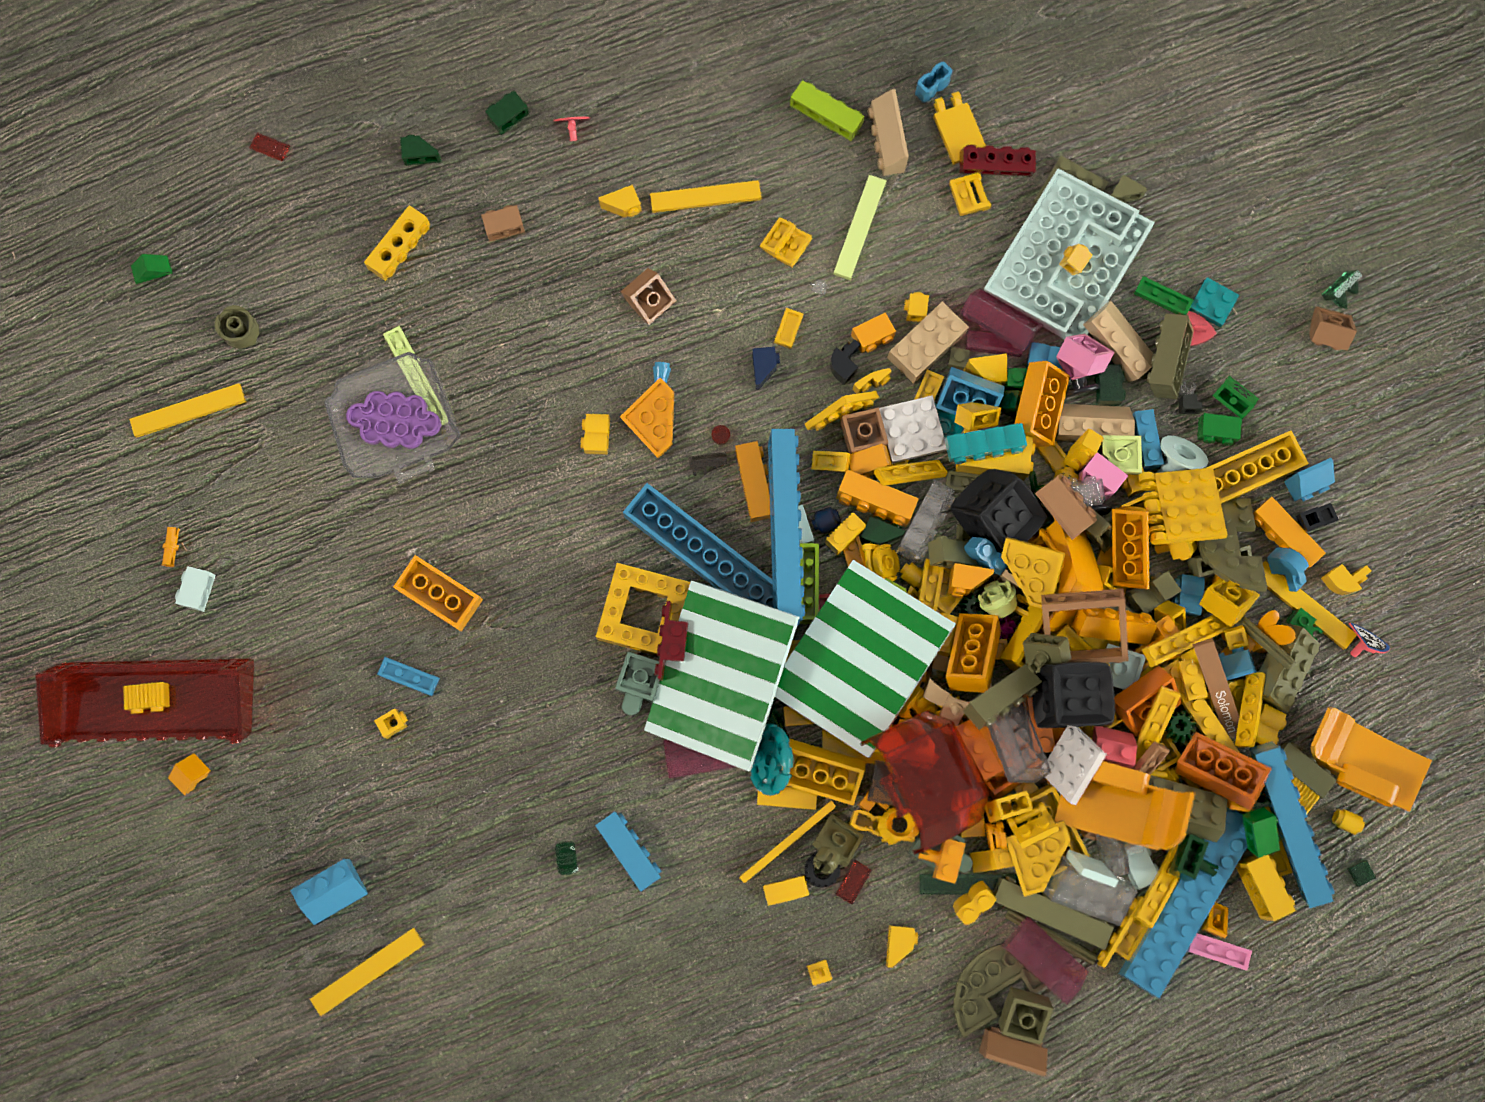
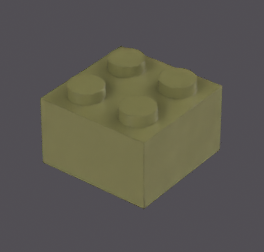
M1010 987L998 1022L1002 1035L1041 1045L1054 1009L1050 998Z

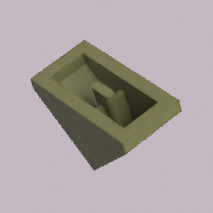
M1123 175L1111 196L1122 202L1142 199L1147 189Z

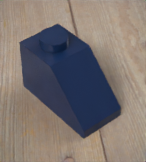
M775 346L752 349L756 390H759L776 371L777 364H780L779 352H775Z

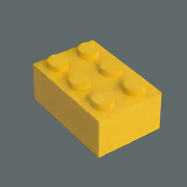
M1253 854L1237 863L1235 868L1260 919L1276 921L1296 911L1294 908L1295 902L1291 895L1287 894L1284 888L1285 882L1278 875L1275 869L1276 863L1271 856L1266 855L1258 858Z

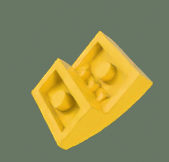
M779 217L760 244V248L793 268L811 242L812 236L797 229L794 223Z

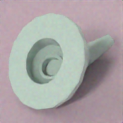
M1168 435L1163 437L1160 442L1161 450L1166 456L1164 464L1156 473L1202 469L1207 467L1209 461L1207 455L1194 443L1178 436Z

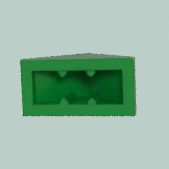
M141 254L131 265L136 284L172 274L167 255Z

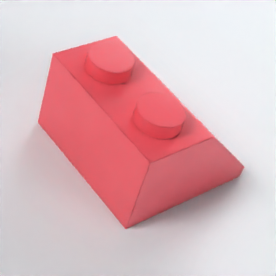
M1093 726L1092 741L1107 754L1103 761L1132 769L1135 766L1137 752L1134 734L1101 726Z

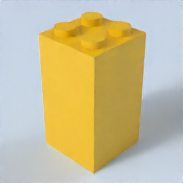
M964 428L962 433L977 431V429L969 431L968 429ZM1025 436L1027 447L1023 449L1022 453L1012 454L1011 452H1005L1001 457L993 458L992 455H989L979 461L966 459L965 463L956 464L955 471L980 475L986 470L998 469L1010 472L1024 481L1029 477V473L1033 471L1034 463L1031 462V455H1034L1035 452L1033 437Z

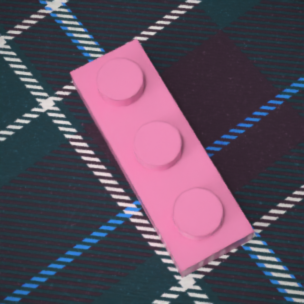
M1198 933L1187 952L1243 970H1248L1252 953L1251 950Z

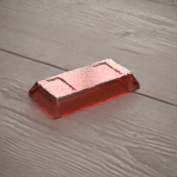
M257 132L249 148L283 162L290 145Z
M854 860L835 895L853 905L872 870Z

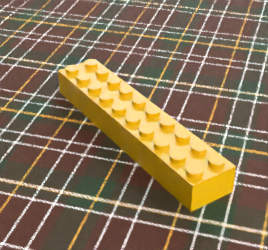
M1290 430L1207 468L1213 467L1220 502L1223 504L1294 473L1309 463ZM1143 496L1120 507L1131 506L1145 509V501ZM1148 523L1149 529H1150V527L1155 526V525H1156V526H1157V525H1163V523H1162V524H1149V523Z

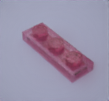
M968 330L966 350L1021 357L1024 337Z

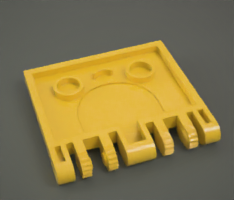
M1213 467L1161 473L1143 472L1139 474L1141 490L1153 491L1142 495L1145 501L1144 507L1148 510V523H1163V525H1155L1149 529L1153 545L1227 538L1228 534Z

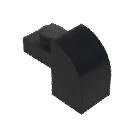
M856 340L852 343L847 342L841 349L842 352L836 347L831 356V372L843 385L858 370V366L850 360L860 347V343Z
M1331 503L1315 507L1296 516L1299 525L1306 533L1339 520Z

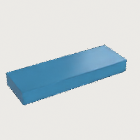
M384 657L377 673L381 677L430 696L433 695L440 679L387 657Z

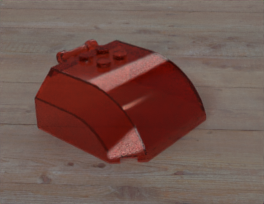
M927 710L860 742L861 746L871 743L885 760L891 774L879 781L881 786L884 785L893 803L897 819L910 813L920 832L921 847L912 851L914 855L925 852L982 821L990 793L954 720ZM893 780L895 781L903 797V800L907 806L905 808L903 807L898 797V794L891 782Z

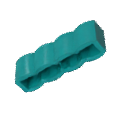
M1022 423L954 434L945 438L949 462H955V464L965 463L966 459H974V461L983 460L985 456L992 455L993 458L1001 457L1005 452L1019 454L1027 447Z

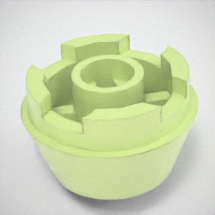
M996 580L987 584L982 595H978L980 607L990 615H998L999 618L1008 616L1017 607L1016 589L1007 580L1005 583H999Z

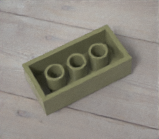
M1165 313L1164 320L1160 322L1161 334L1156 339L1157 351L1156 355L1152 356L1151 365L1153 367L1152 372L1148 373L1147 383H1149L1155 397L1178 400L1194 330L1188 315Z
M1283 622L1282 625L1293 628L1295 639L1290 644L1278 646L1295 660V665L1288 670L1268 653L1259 672L1266 674L1262 696L1263 703L1288 713L1294 704L1299 689L1303 685L1307 672L1311 668L1313 659L1319 651L1320 644L1304 627Z
M1150 776L1148 785L1176 792L1195 793L1185 834H1193L1212 842H1217L1225 832L1226 798L1212 792Z

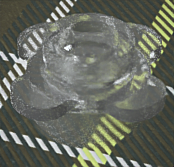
M821 279L809 282V285L812 286L811 290L816 293L825 294L827 288H831L830 285H826V281Z

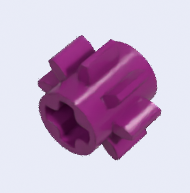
M1009 615L999 618L1001 626L1000 639L1012 637L1015 633L1013 628L1017 627L1014 620H1011Z

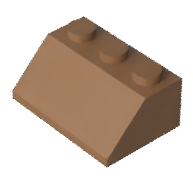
M1059 474L1035 494L1073 540L1097 520L1095 517L1096 513L1090 506L1087 507L1085 505L1083 496L1078 491L1075 492L1072 489L1071 481L1066 476Z
M991 1027V1030L985 1028L979 1049L981 1055L991 1060L1046 1076L1047 1049L1042 1046V1043L1039 1045L1002 1035L1001 1030L996 1027Z

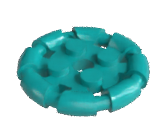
M771 723L765 724L750 776L755 788L767 796L777 795L785 789L791 778L790 770L793 767V751L789 746L790 740L781 727Z

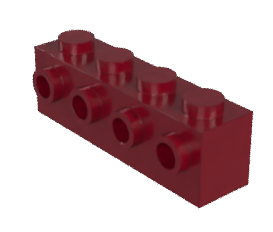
M966 145L960 151L959 174L980 173L981 175L1031 177L1036 172V150H1030L1029 147L1012 149L1011 146L994 148V146L987 145L983 148H978L976 145Z

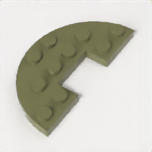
M1240 498L1223 503L1221 507L1228 534L1227 538L1197 541L1199 553L1205 564H1209L1215 570L1214 573L1226 582L1230 580L1240 584V588L1266 592L1267 583L1262 557L1241 556L1237 532L1255 531L1256 525L1251 499Z
M1003 943L983 950L965 966L955 987L954 1015L962 1037L964 1038L998 1017L987 999L1019 978L1022 979L1029 992L1037 993L1066 975V973L1052 957L1029 945Z

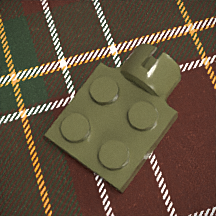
M831 813L812 844L818 849L813 859L814 866L819 869L823 863L825 866L821 872L825 874L833 873L839 864L846 867L864 835Z

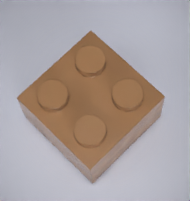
M879 407L842 416L840 423L848 453L852 454L879 444L888 446V439Z

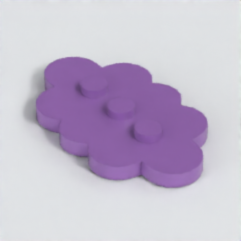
M373 391L367 395L364 403L351 405L346 413L348 423L354 428L360 429V436L366 443L374 445L381 442L388 448H395L401 444L404 448L414 449L422 443L423 436H434L441 428L439 416L434 412L428 411V405L421 396L411 395L406 398L401 392H392L386 395L381 391Z

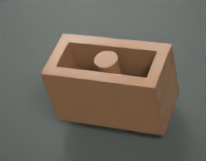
M508 205L503 209L497 211L490 210L481 215L490 242L525 232L517 205Z

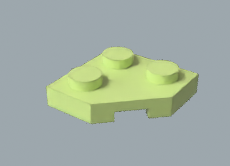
M1102 435L1104 440L1101 443L1104 458L1126 474L1139 475L1142 473L1141 436Z

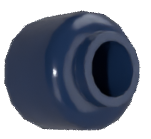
M832 507L816 511L814 513L815 519L812 520L815 531L819 530L822 534L834 531L841 523L837 509Z

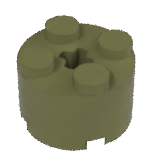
M237 305L228 306L215 319L216 332L230 347L242 349L252 346L257 342L259 335L258 322L243 307Z

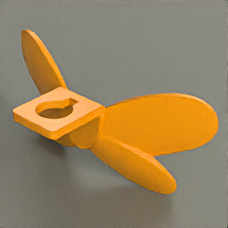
M1276 610L1267 612L1261 618L1257 627L1277 645L1292 643L1295 639L1293 628L1287 625H1276L1280 617ZM1223 632V633L1221 634V637H1222L1223 640L1226 641L1225 635H1224V632ZM1246 633L1249 645L1244 646V650L1249 649L1250 652L1257 653L1267 652ZM1228 647L1221 652H1224L1225 656L1233 654L1232 650H1229Z

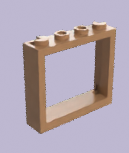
M1123 589L1041 595L1044 635H1051L1049 611L1119 606L1121 648L1070 651L1071 659L1068 663H1121L1128 661L1126 610Z

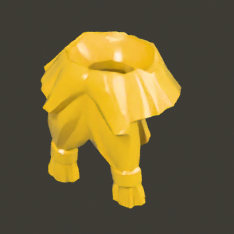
M905 806L889 808L879 818L877 830H879L880 835L883 837L881 841L888 843V845H893L900 841L914 842L922 825L921 818L917 812L911 811ZM895 817L906 819L907 829L904 832L899 833L893 830L891 824Z

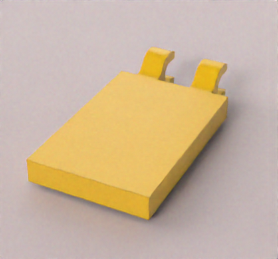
M959 91L952 93L950 98L953 108L946 110L942 97L935 99L936 103L933 104L937 111L933 118L953 165L960 163V151L966 145H976L978 148L986 146L968 102L962 104Z

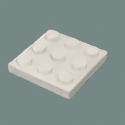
M933 395L879 408L888 439L887 447L892 464L947 451Z
M1067 726L1040 773L1069 803L1076 805L1107 754L1078 726Z

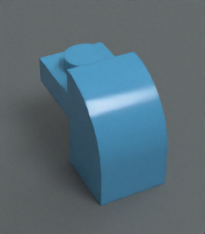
M1277 547L1267 557L1271 573L1286 576L1289 591L1297 592L1306 582L1304 571L1309 565L1299 552L1290 548Z

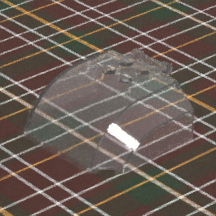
M411 352L338 379L334 384L335 389L332 395L328 396L324 402L343 466L353 478H380L394 472L398 483L401 484L406 479L418 474L434 471L435 466L431 457L449 451L461 436L448 395L433 361L417 357ZM373 391H381L386 395L392 392H401L406 398L411 395L421 396L428 405V411L434 412L439 416L441 428L434 436H423L422 443L414 449L404 448L401 444L395 448H388L381 442L374 445L366 443L360 436V429L354 428L348 423L346 413L351 405L364 403L367 395ZM425 460V464L402 473L401 469Z

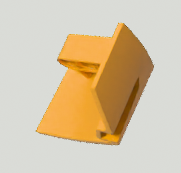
M1054 518L1055 521L1048 528H1040L1028 540L1031 544L1065 553L1058 579L1060 584L1059 594L1103 590L1096 558L1085 531L1072 540ZM1078 609L1054 611L1049 616L1050 631L1058 633L1066 624L1072 627Z
M1334 707L1327 708L1311 744L1313 758L1321 768L1324 767L1332 772V774L1338 776L1336 779L1338 785L1388 807L1395 805L1410 812L1432 762L1431 759L1404 748L1359 725L1350 715Z
M1102 761L1076 805L1069 803L1060 794L1054 822L1064 820L1066 826L1154 850H1159V848L1169 850L1179 844L1185 837L1195 793L1176 792L1148 785L1151 775Z

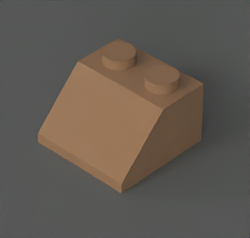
M649 268L621 291L628 304L648 325L676 302V299L659 274Z
M1316 306L1309 331L1311 341L1316 345L1322 346L1324 344L1335 350L1343 349L1348 351L1357 332L1352 316Z

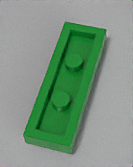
M1144 276L1134 292V295L1178 315H1187L1194 301Z

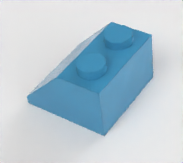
M1332 458L1300 471L1284 481L1294 502L1302 499L1304 502L1314 497L1313 493L1318 491L1321 494L1330 489L1329 486L1335 483Z
M1244 647L1233 649V654L1225 656L1224 652L1218 654L1227 680L1256 672L1249 649L1244 650Z

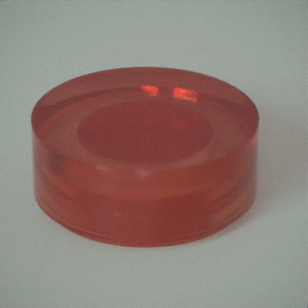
M724 425L714 427L711 433L712 440L718 445L726 444L730 439L729 429Z

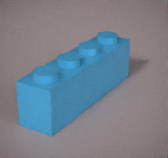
M613 812L595 826L638 889L642 892L661 878L659 873L662 871L656 862L652 864L648 859L650 853L644 845L642 847L639 846L637 843L639 837L634 830H628L625 825L627 820L623 814Z

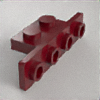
M668 600L666 605L662 606V617H665L664 625H660L659 636H662V643L658 644L657 656H660L659 664L655 665V675L658 676L657 679L659 681H663L665 660L684 662L688 622L670 620L672 602Z

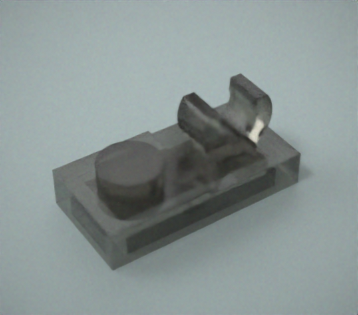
M726 452L688 457L689 466L692 468L694 476H697L696 470L698 468H702L704 475H706V466L720 468L724 464H728Z

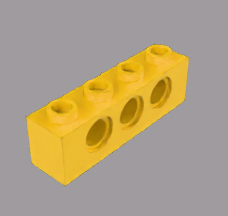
M409 205L364 261L366 267L384 281L388 277H392L396 267L405 261L407 253L416 247L418 239L429 230L430 223L428 218ZM414 228L413 231L406 232L407 229ZM403 242L401 246H395L396 243ZM391 256L390 260L384 261L385 257Z

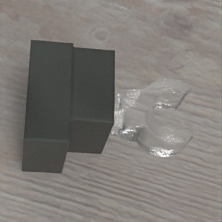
M1184 382L1181 386L1184 394L1179 399V414H1198L1203 408L1202 401H1198L1197 395L1194 394L1196 383L1193 382L1191 389L1186 387V382Z

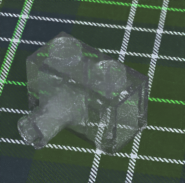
M1096 834L1097 850L1101 861L1115 877L1130 874L1128 855L1143 853L1144 847L1123 843L1120 840Z

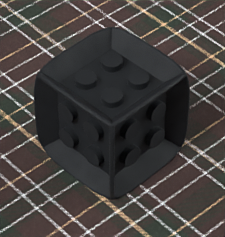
M989 469L980 474L960 493L951 505L953 515L970 538L977 537L989 540L994 545L996 552L1001 554L1007 537L1027 542L1041 528L1047 518L1043 507L1028 486L1016 475L998 469Z
M1072 662L1056 665L1046 664L1038 673L1034 672L1042 681L1037 687L1039 691L1032 697L1034 718L1038 728L1105 726L1113 723L1115 715L1112 672L1108 663Z

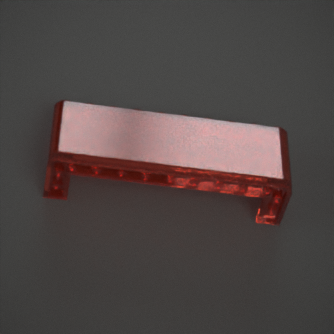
M254 659L65 662L35 673L40 745L60 747L62 746L61 743L77 739V742H87L90 739H97V742L109 741V739L128 741L129 738H136L137 741L156 738V740L162 741L168 740L169 737H176V740H186L189 737L204 740L216 736V739L229 740V743L235 744L241 743L242 740L248 738L252 733ZM156 682L169 684L170 707L163 708L161 712H151V709L143 710L144 713L131 714V711L124 710L123 686Z

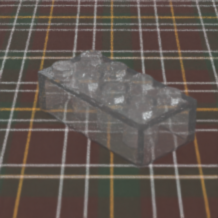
M934 479L896 550L897 555L916 564L918 559L922 561L928 551L927 543L933 541L938 532L935 528L940 527L947 515L944 513V510L948 511L955 499L952 496L955 491L954 489Z
M1023 702L1017 708L1015 706L1011 707V711L1003 718L998 716L996 718L997 721L989 727V731L1008 782L1036 783L1052 773L1025 702Z
M1064 856L1061 857L1044 890L1049 899L1055 903L1119 926L1138 891L1128 880L1115 876L1119 880L1115 887L1084 877L1078 873Z

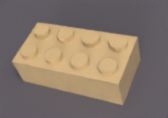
M942 301L889 351L887 358L914 384L951 347L966 335L969 327Z

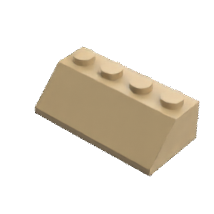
M891 89L872 100L871 107L868 108V117L873 122V125H871L872 136L876 137V142H874L875 152L879 153L880 157L878 158L879 170L882 169L883 176L905 173L909 158L896 90Z
M1111 300L1083 324L1097 342L1114 352L1111 360L1128 382L1138 380L1152 367L1151 361L1154 354Z
M1063 404L1055 440L1076 441L1087 429H1091L1101 436H1135V420L1130 407Z

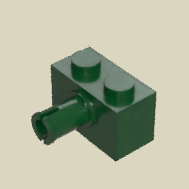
M1188 834L1179 843L1168 873L1188 882L1196 880L1199 870L1214 877L1217 874L1215 869L1218 870L1219 866L1203 859L1209 842L1193 834Z

